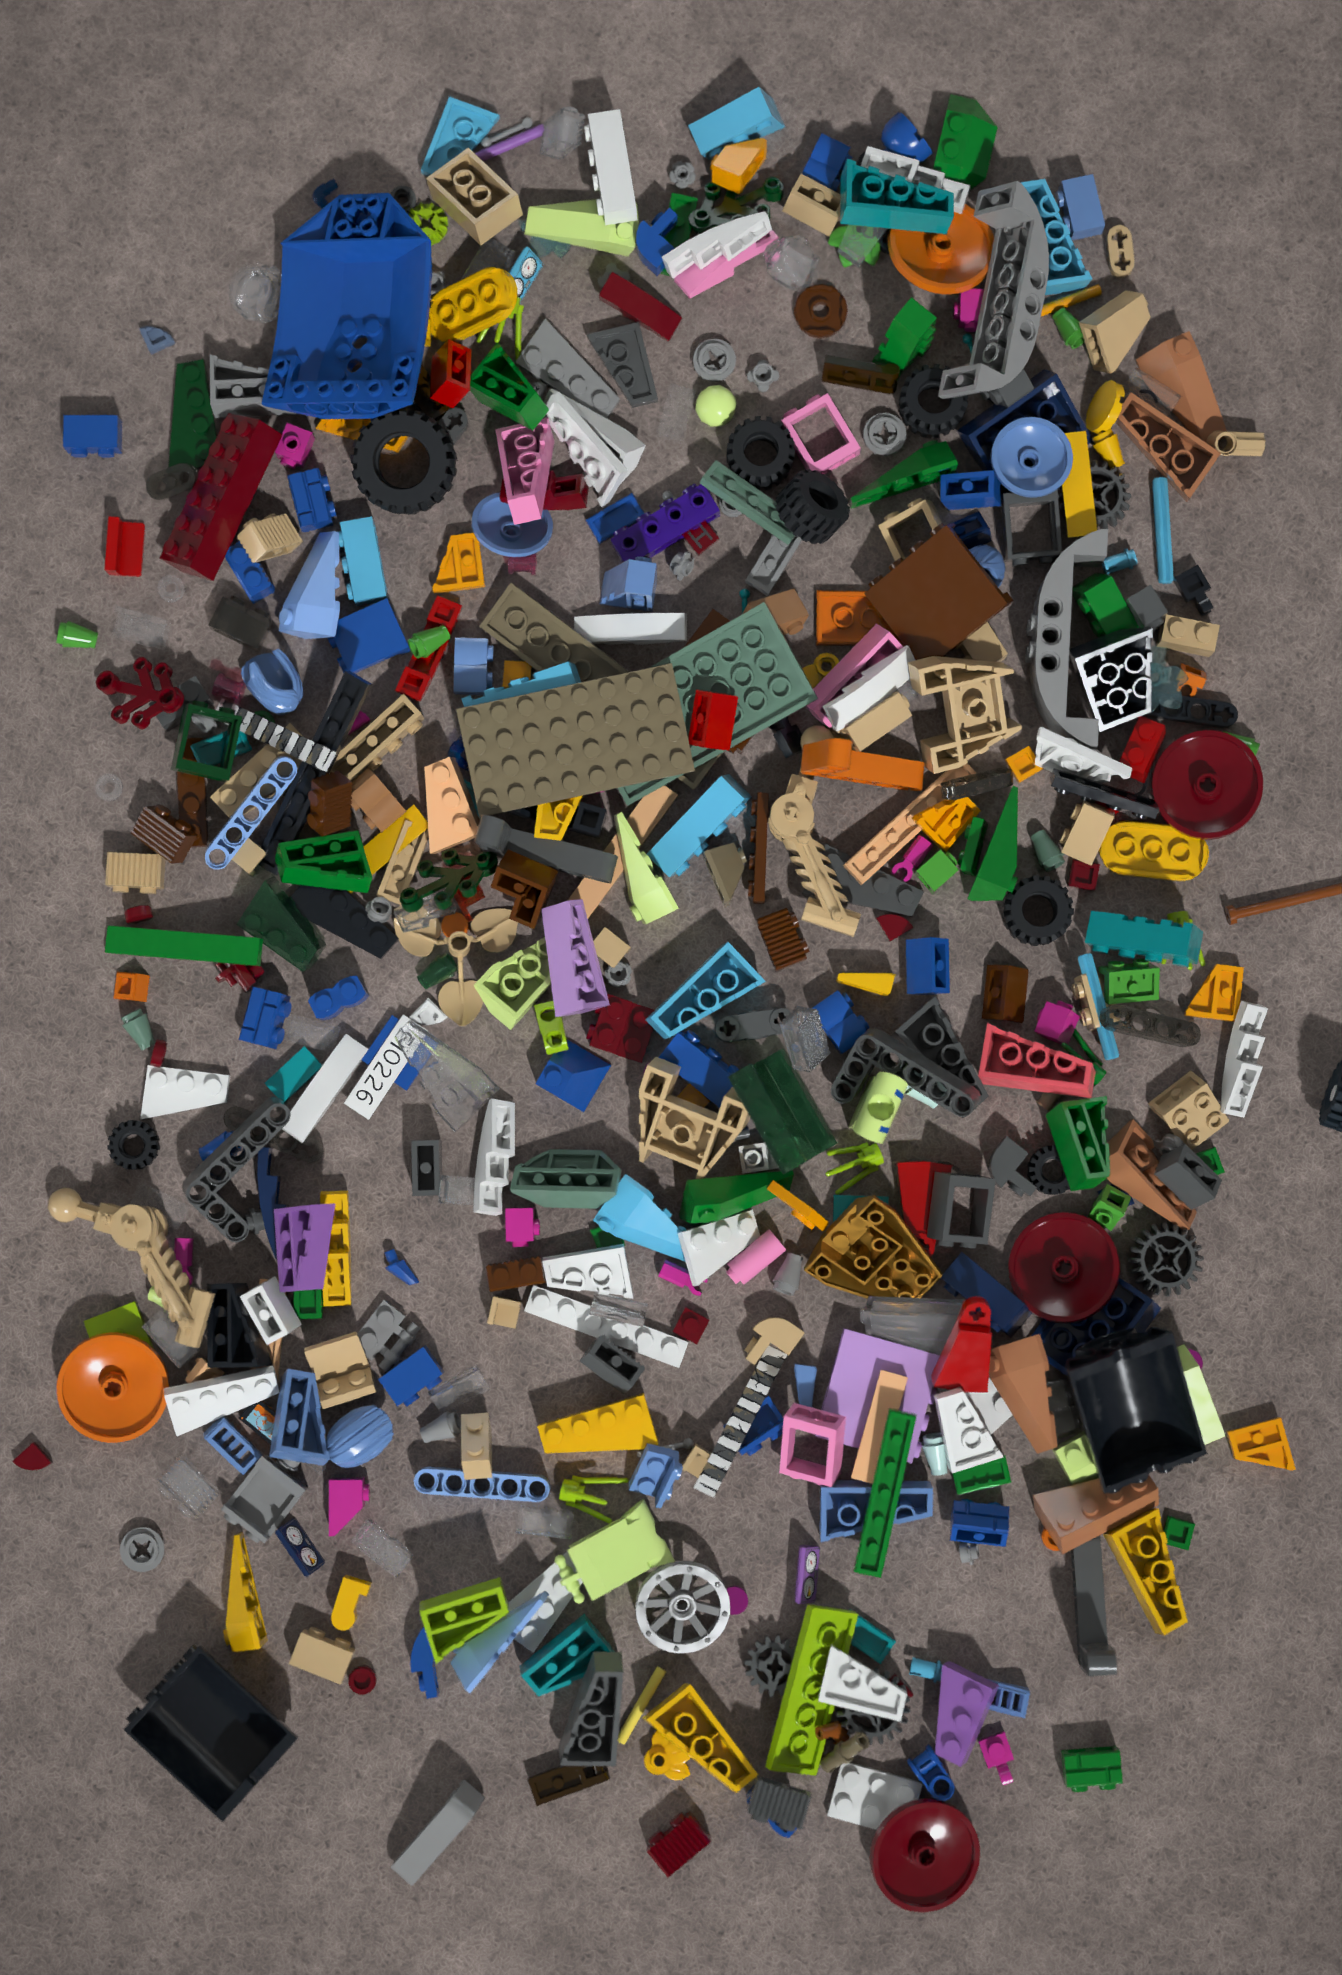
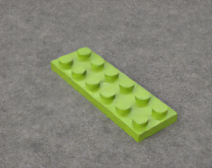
M807 1604L765 1765L770 1771L817 1776L826 1739L818 1740L815 1735V1728L831 1722L835 1705L818 1701L830 1646L833 1645L848 1655L858 1613L852 1610Z

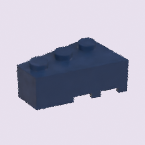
M963 1252L960 1253L941 1277L946 1283L944 1288L955 1298L958 1295H961L965 1300L973 1296L985 1298L991 1310L990 1327L997 1333L1002 1330L1007 1336L1012 1338L1032 1314L1025 1303ZM976 1307L975 1311L972 1312L974 1314H977V1312L981 1311L980 1307Z

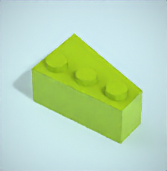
M501 1577L420 1601L419 1612L435 1663L440 1662L448 1653L461 1647L475 1634L481 1633L509 1613L508 1600Z

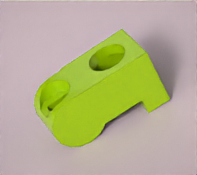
M549 1001L534 1005L547 1055L569 1050L563 1016L555 1017L554 1002ZM547 1009L554 1010L551 1012L543 1013Z

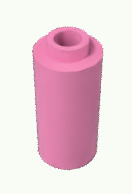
M768 1229L727 1263L729 1269L726 1273L735 1284L741 1281L745 1285L783 1254L786 1249L771 1230Z

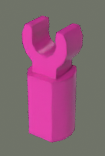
M918 835L902 856L904 861L895 864L891 873L894 875L898 869H905L907 875L903 882H908L912 877V868H918L933 848V844L921 835Z
M175 1238L174 1253L176 1260L180 1261L182 1271L186 1272L189 1277V1285H191L193 1276L189 1271V1266H192L193 1238Z
M665 1260L658 1277L681 1288L684 1285L688 1286L692 1294L701 1296L702 1292L692 1286L688 1270Z

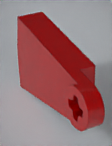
M929 1161L896 1162L903 1221L918 1241L923 1239L924 1244L928 1245V1249H925V1251L931 1257L935 1250L936 1239L928 1238L927 1231L935 1171L951 1173L952 1165Z
M973 1296L962 1304L960 1314L931 1374L933 1387L946 1390L960 1387L964 1392L988 1393L992 1333L990 1330L991 1310L985 1298ZM976 1307H980L981 1311H978L976 1315H972L971 1311H975Z

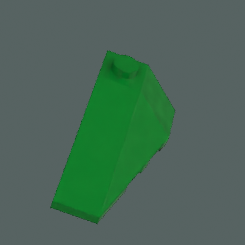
M938 440L929 441L922 445L923 448L914 452L851 497L849 502L850 508L859 507L940 482L941 475L955 474L958 466L957 459L946 441L940 443Z

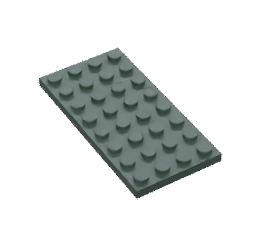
M766 602L761 603L651 666L656 667L672 663L688 737L696 690L738 697L730 748L819 699ZM690 745L694 768L727 751ZM684 774L620 787L618 790L627 806Z

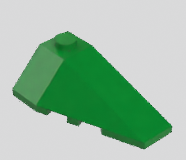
M1013 786L1009 793L995 832L986 850V855L968 895V900H1003L1006 892L1012 893L1018 879V877L1013 876L1017 867L1018 787Z
M789 1170L687 1180L679 1217L688 1223L718 1221L775 1198L776 1196L767 1190L773 1180L790 1192L794 1172Z

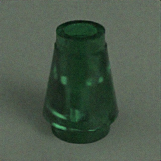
M449 953L438 954L421 974L417 976V979L427 990L455 976L458 965Z

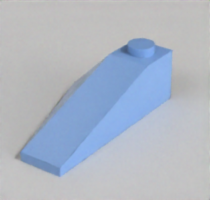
M339 532L319 533L283 604V609L279 615V632L303 639L335 637L340 612V602L335 600V589L340 587V580L335 577V568L339 563Z
M546 1591L540 1593L510 1611L481 1633L475 1634L461 1647L453 1650L456 1655L450 1663L468 1693H471L493 1666L500 1653L507 1649L517 1636V1633L529 1622L545 1602L549 1593Z

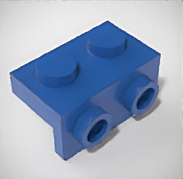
M769 1395L765 1397L738 1450L741 1455L747 1453L748 1456H751L762 1448L761 1442L769 1437L773 1441L783 1434L784 1418Z

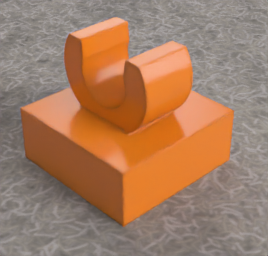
M1181 663L1177 671L1178 682L1176 684V692H1180L1182 686L1188 684L1192 687L1190 697H1194L1197 693V687L1203 689L1207 679L1206 672Z

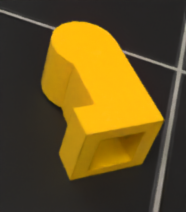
M350 1575L343 1577L331 1614V1622L336 1629L344 1631L354 1625L358 1615L356 1607L360 1594L367 1596L372 1582Z

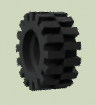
M135 1120L122 1122L117 1128L114 1127L112 1135L108 1137L110 1143L107 1145V1149L111 1153L109 1156L115 1160V1164L122 1166L124 1169L137 1170L151 1165L152 1161L158 1156V1150H160V1145H158L159 1136L156 1135L155 1129L145 1122ZM132 1134L139 1135L144 1141L143 1151L136 1156L127 1154L124 1149L125 1139Z
M1056 1145L1045 1146L1032 1154L1027 1165V1175L1030 1178V1182L1037 1187L1036 1190L1044 1194L1056 1195L1070 1189L1064 1169L1062 1176L1056 1181L1046 1179L1042 1173V1167L1046 1161L1055 1159L1061 1163Z

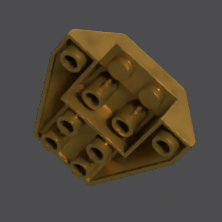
M874 1195L856 1198L821 1235L804 1266L805 1272L826 1286L904 1311H908L942 1277L940 1269L896 1210Z

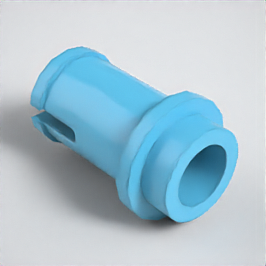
M1126 548L1122 553L1106 557L1102 566L1105 574L1108 575L1125 568L1131 570L1138 563L1134 550Z
M912 1657L909 1675L933 1679L934 1683L941 1681L942 1664H940V1661L934 1663Z

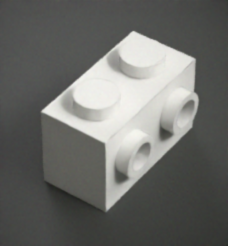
M275 1276L240 1296L266 1345L289 1334L302 1325L285 1293L279 1291V1282Z

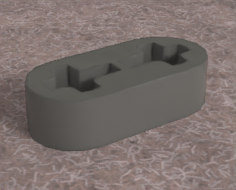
M452 408L444 414L438 423L443 426L455 445L468 427V418L462 409ZM452 416L454 418L461 416L462 425L456 424L451 431L448 430L452 424L450 418Z

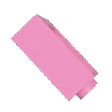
M828 393L822 397L820 394L815 395L806 402L805 407L799 410L793 408L783 415L784 419L781 420L782 428L789 430L790 438H793L795 452L805 469L819 471L822 475L827 474L860 454L861 448ZM825 407L847 444L814 463L792 425Z
M793 1403L784 1415L779 1473L789 1475L794 1479L814 1482L819 1486L832 1487L841 1474L846 1417ZM796 1429L829 1438L827 1466L793 1457Z

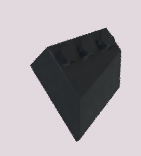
M1152 627L1120 629L1069 649L1091 719H1099V732L1151 712Z

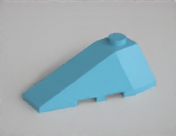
M625 1174L619 1182L616 1196L604 1203L593 1221L602 1230L610 1232L615 1237L685 1261L677 1233L687 1229L682 1226L677 1227L670 1218L672 1214L666 1208L661 1210L652 1201L655 1196L648 1189Z

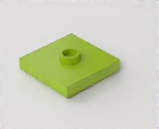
M137 1301L83 1321L89 1338L102 1333L119 1332L138 1337L153 1347Z

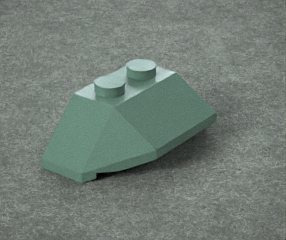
M549 1149L531 1158L526 1163H520L515 1166L510 1191L547 1208L597 1209L616 1196L621 1169L602 1150Z

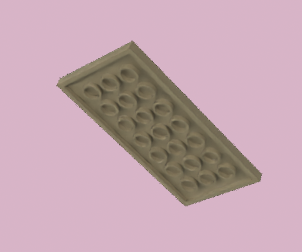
M672 663L456 709L479 817L695 772Z

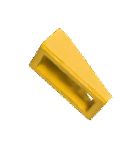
M842 972L837 975L836 981L837 983L887 997L891 992L896 974Z

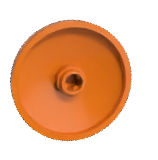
M965 204L962 214L954 212V217L947 234L890 229L888 250L896 269L913 285L932 293L957 294L974 288L987 276L994 243L992 230L988 224L975 218V210Z
M119 1332L98 1334L78 1344L64 1360L57 1379L59 1407L70 1425L88 1438L107 1443L129 1441L146 1433L160 1419L166 1407L164 1388L170 1387L169 1375L160 1355L142 1339Z

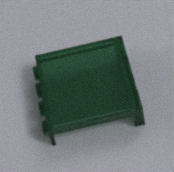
M784 1048L728 1076L783 1175L837 1144Z

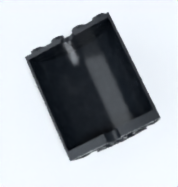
M1150 1327L1146 1332L1137 1333L1135 1328L1112 1332L1087 1342L1075 1350L1076 1356L1074 1358L1067 1359L1066 1370L1104 1494L1119 1492L1122 1487L1132 1483H1142L1148 1479V1474L1157 1470L1161 1474L1172 1471L1175 1466L1183 1463H1193L1199 1457L1207 1454L1173 1332L1158 1327Z
M193 1644L182 1656L186 1661L184 1662L180 1659L163 1677L167 1682L165 1683L161 1680L145 1697L148 1703L142 1710L137 1706L126 1718L129 1724L123 1730L223 1822L299 1737L201 1645L197 1647Z

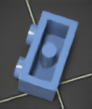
M1090 174L1062 180L1058 191H1056V201L1058 207L1063 208L1064 216L1062 220L1064 225L1067 224L1070 230L1071 239L1077 240L1102 234L1105 222L1094 175Z

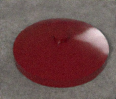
M1196 731L1175 740L1160 756L1153 773V798L1155 803L1158 804L1159 813L1162 818L1179 833L1201 840L1219 839L1237 832L1254 816L1262 798L1263 774L1255 754L1240 739L1221 731Z
M1053 1213L1035 1220L1018 1236L1009 1257V1278L1016 1296L1029 1308L1028 1310L1034 1315L1055 1323H1075L1095 1315L1111 1300L1119 1282L1120 1259L1111 1237L1098 1223L1076 1213Z
M936 1799L910 1801L893 1810L881 1822L873 1837L870 1848V1868L877 1886L893 1904L912 1912H932L954 1903L972 1884L980 1862L979 1839L971 1822L953 1805Z

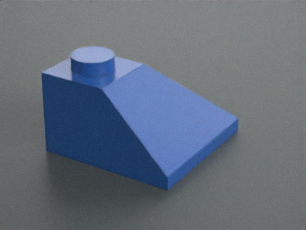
M567 1040L569 1050L554 1053L535 1084L584 1112L611 1065Z

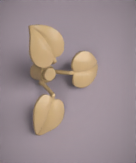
M497 908L485 910L477 914L471 922V930L477 937L468 936L465 932L457 931L452 933L449 938L445 937L442 940H437L442 933L441 923L435 915L429 912H413L394 918L396 936L408 953L418 957H426L432 953L434 944H448L450 954L457 957L459 982L450 981L444 984L439 991L438 1003L442 1012L459 1026L464 1027L471 1023L478 1016L483 1005V1000L474 987L477 981L469 980L464 982L463 957L469 953L471 942L477 943L481 941L482 947L489 952L499 953L507 950L515 939L518 922L509 919L512 910Z

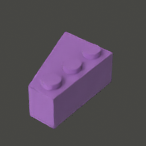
M316 1204L274 1209L280 1292L323 1289L335 1204Z
M951 1661L942 1664L935 1754L961 1767L969 1759L999 1685Z

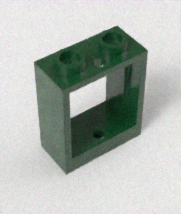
M193 701L192 704L184 705L171 770L221 782L229 781L242 716L235 715L236 710L219 707V711L209 709V704L201 701ZM192 715L229 723L220 767L183 759Z

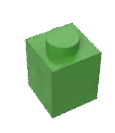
M940 849L914 874L933 894L959 870L956 867L958 862L948 851L944 853Z

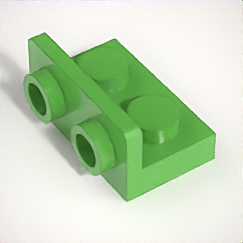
M1134 959L1133 963L1124 964L1122 961H1110L1108 966H1099V973L1105 975V1003L1118 1004L1159 1000L1160 968L1151 964L1150 961Z

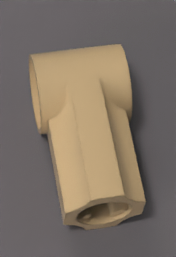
M1218 430L1212 432L1206 442L1218 450L1221 456H1262L1265 450L1263 432ZM1224 436L1227 444L1223 450H1220L1218 448V440Z

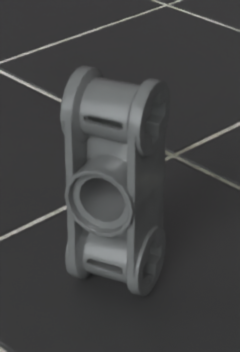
M786 1008L756 1010L725 1016L718 1020L715 1033L723 1042L767 1038L773 1035L784 1034L791 1030L794 1024V1016ZM778 1014H783L784 1018L789 1019V1022L785 1024V1028H780L779 1024L774 1023V1020L778 1018ZM725 1022H729V1025L732 1027L735 1026V1030L731 1032L729 1037H726L725 1032H720V1028L724 1027Z

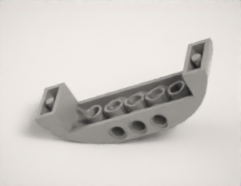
M1018 181L978 191L974 217L995 228L996 233L970 365L943 370L938 397L942 399L987 392L1005 386L1022 371L1034 348L1048 281L1049 251L1044 224L1037 206L1026 188Z
M1108 529L1091 532L1076 540L1055 560L1038 589L1033 614H1031L1030 620L1027 621L1026 635L1031 636V641L1029 642V647H1026L1025 663H1030V686L1033 700L1040 716L1052 732L1065 738H1072L1078 744L1093 749L1098 747L1099 719L1066 717L1073 566L1098 568L1107 557ZM1044 610L1051 611L1053 616L1047 615ZM1043 636L1050 638L1052 643L1044 641ZM1041 663L1048 664L1051 670L1044 669Z

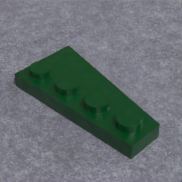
M204 359L178 363L176 367L168 465L169 475L200 470L209 455L211 445L217 438L214 413L210 405V389Z

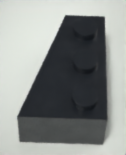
M247 1283L207 1284V1291L215 1294L207 1320L208 1368L272 1366L266 1343L240 1298L241 1295L249 1291Z

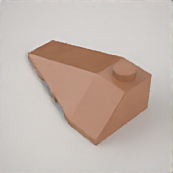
M1040 1334L991 1349L989 1365L991 1381L1037 1454L1058 1447L1055 1418L1052 1411L1049 1410L1048 1397L1052 1396L1051 1387L1046 1385L1045 1371L1049 1370V1363Z

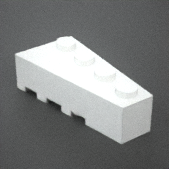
M620 109L588 114L589 125H584L586 142L591 141L592 149L588 150L590 167L595 166L596 174H592L594 191H599L601 199H596L598 216L604 215L605 225L637 221V208Z

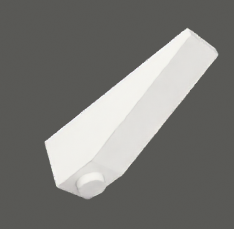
M553 388L549 389L544 403L547 404L550 396L558 391ZM563 395L627 468L628 471L622 480L623 482L637 467L646 445L625 428Z

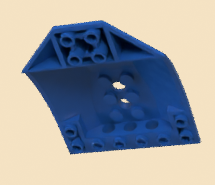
M390 193L339 195L280 243L282 245L280 304L273 354L262 405L320 419H373L411 405L414 402L424 353L432 283L431 240ZM359 338H367V343L360 349L354 348V344ZM362 364V367L356 372H351L355 365Z

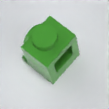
M1106 1184L1092 1204L1088 1218L1098 1223L1103 1229L1107 1228L1112 1231L1120 1218L1125 1215L1131 1197ZM1107 1198L1115 1201L1119 1205L1117 1206L1107 1200Z

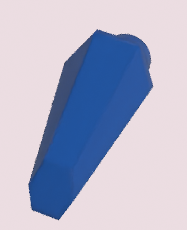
M395 1249L384 1253L389 1266L385 1267L386 1270L408 1285L419 1283L405 1261H399Z

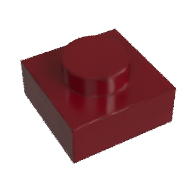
M685 1307L673 1332L698 1344L710 1320Z

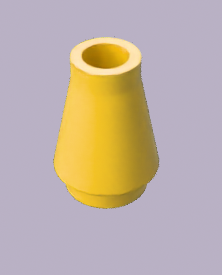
M1112 429L1092 438L1094 449L1104 461L1108 462L1110 470L1113 466L1118 468L1126 464L1122 456L1117 433L1114 434Z

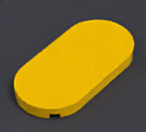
M487 267L437 292L431 300L433 303L429 309L431 334L440 341L446 342L450 339L458 343L505 320L512 313L517 301V285L513 276L504 269Z
M1119 821L1109 827L1099 848V855L1104 865L1118 875L1170 881H1188L1198 876L1205 868L1209 858V849L1205 840L1183 835L1170 825Z

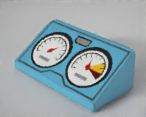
M527 246L524 247L509 271L517 285V297H520L521 300L543 266L542 261Z

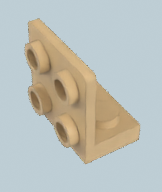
M1097 972L1104 996L1105 975ZM1085 973L1074 978L1075 984H1071L1075 1000H1080L1082 1010L1078 1011L1081 1025L1083 1027L1087 1026V1030L1091 1031L1099 1028L1100 1022L1087 974ZM1105 1003L1111 1025L1121 1023L1116 1004Z
M1192 1071L1188 1072L1148 1103L1152 1111L1166 1122L1172 1134L1178 1136L1191 1150L1229 1122L1226 1114L1220 1112L1221 1106L1207 1083Z
M357 1332L304 1349L312 1373H315L320 1403L323 1409L376 1393L373 1372Z

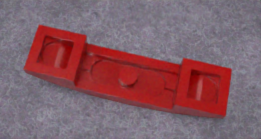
M437 596L427 617V624L424 630L444 625L451 638L462 605ZM450 640L446 641L427 658L421 657L418 659L412 655L408 666L405 667L395 692L421 702L433 680Z

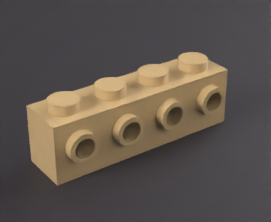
M402 694L339 752L330 772L340 771L352 782L368 768L373 772L382 764L381 758L388 752L392 754L397 751L403 744L401 740L406 735H414L423 726L421 723L424 720L422 713Z

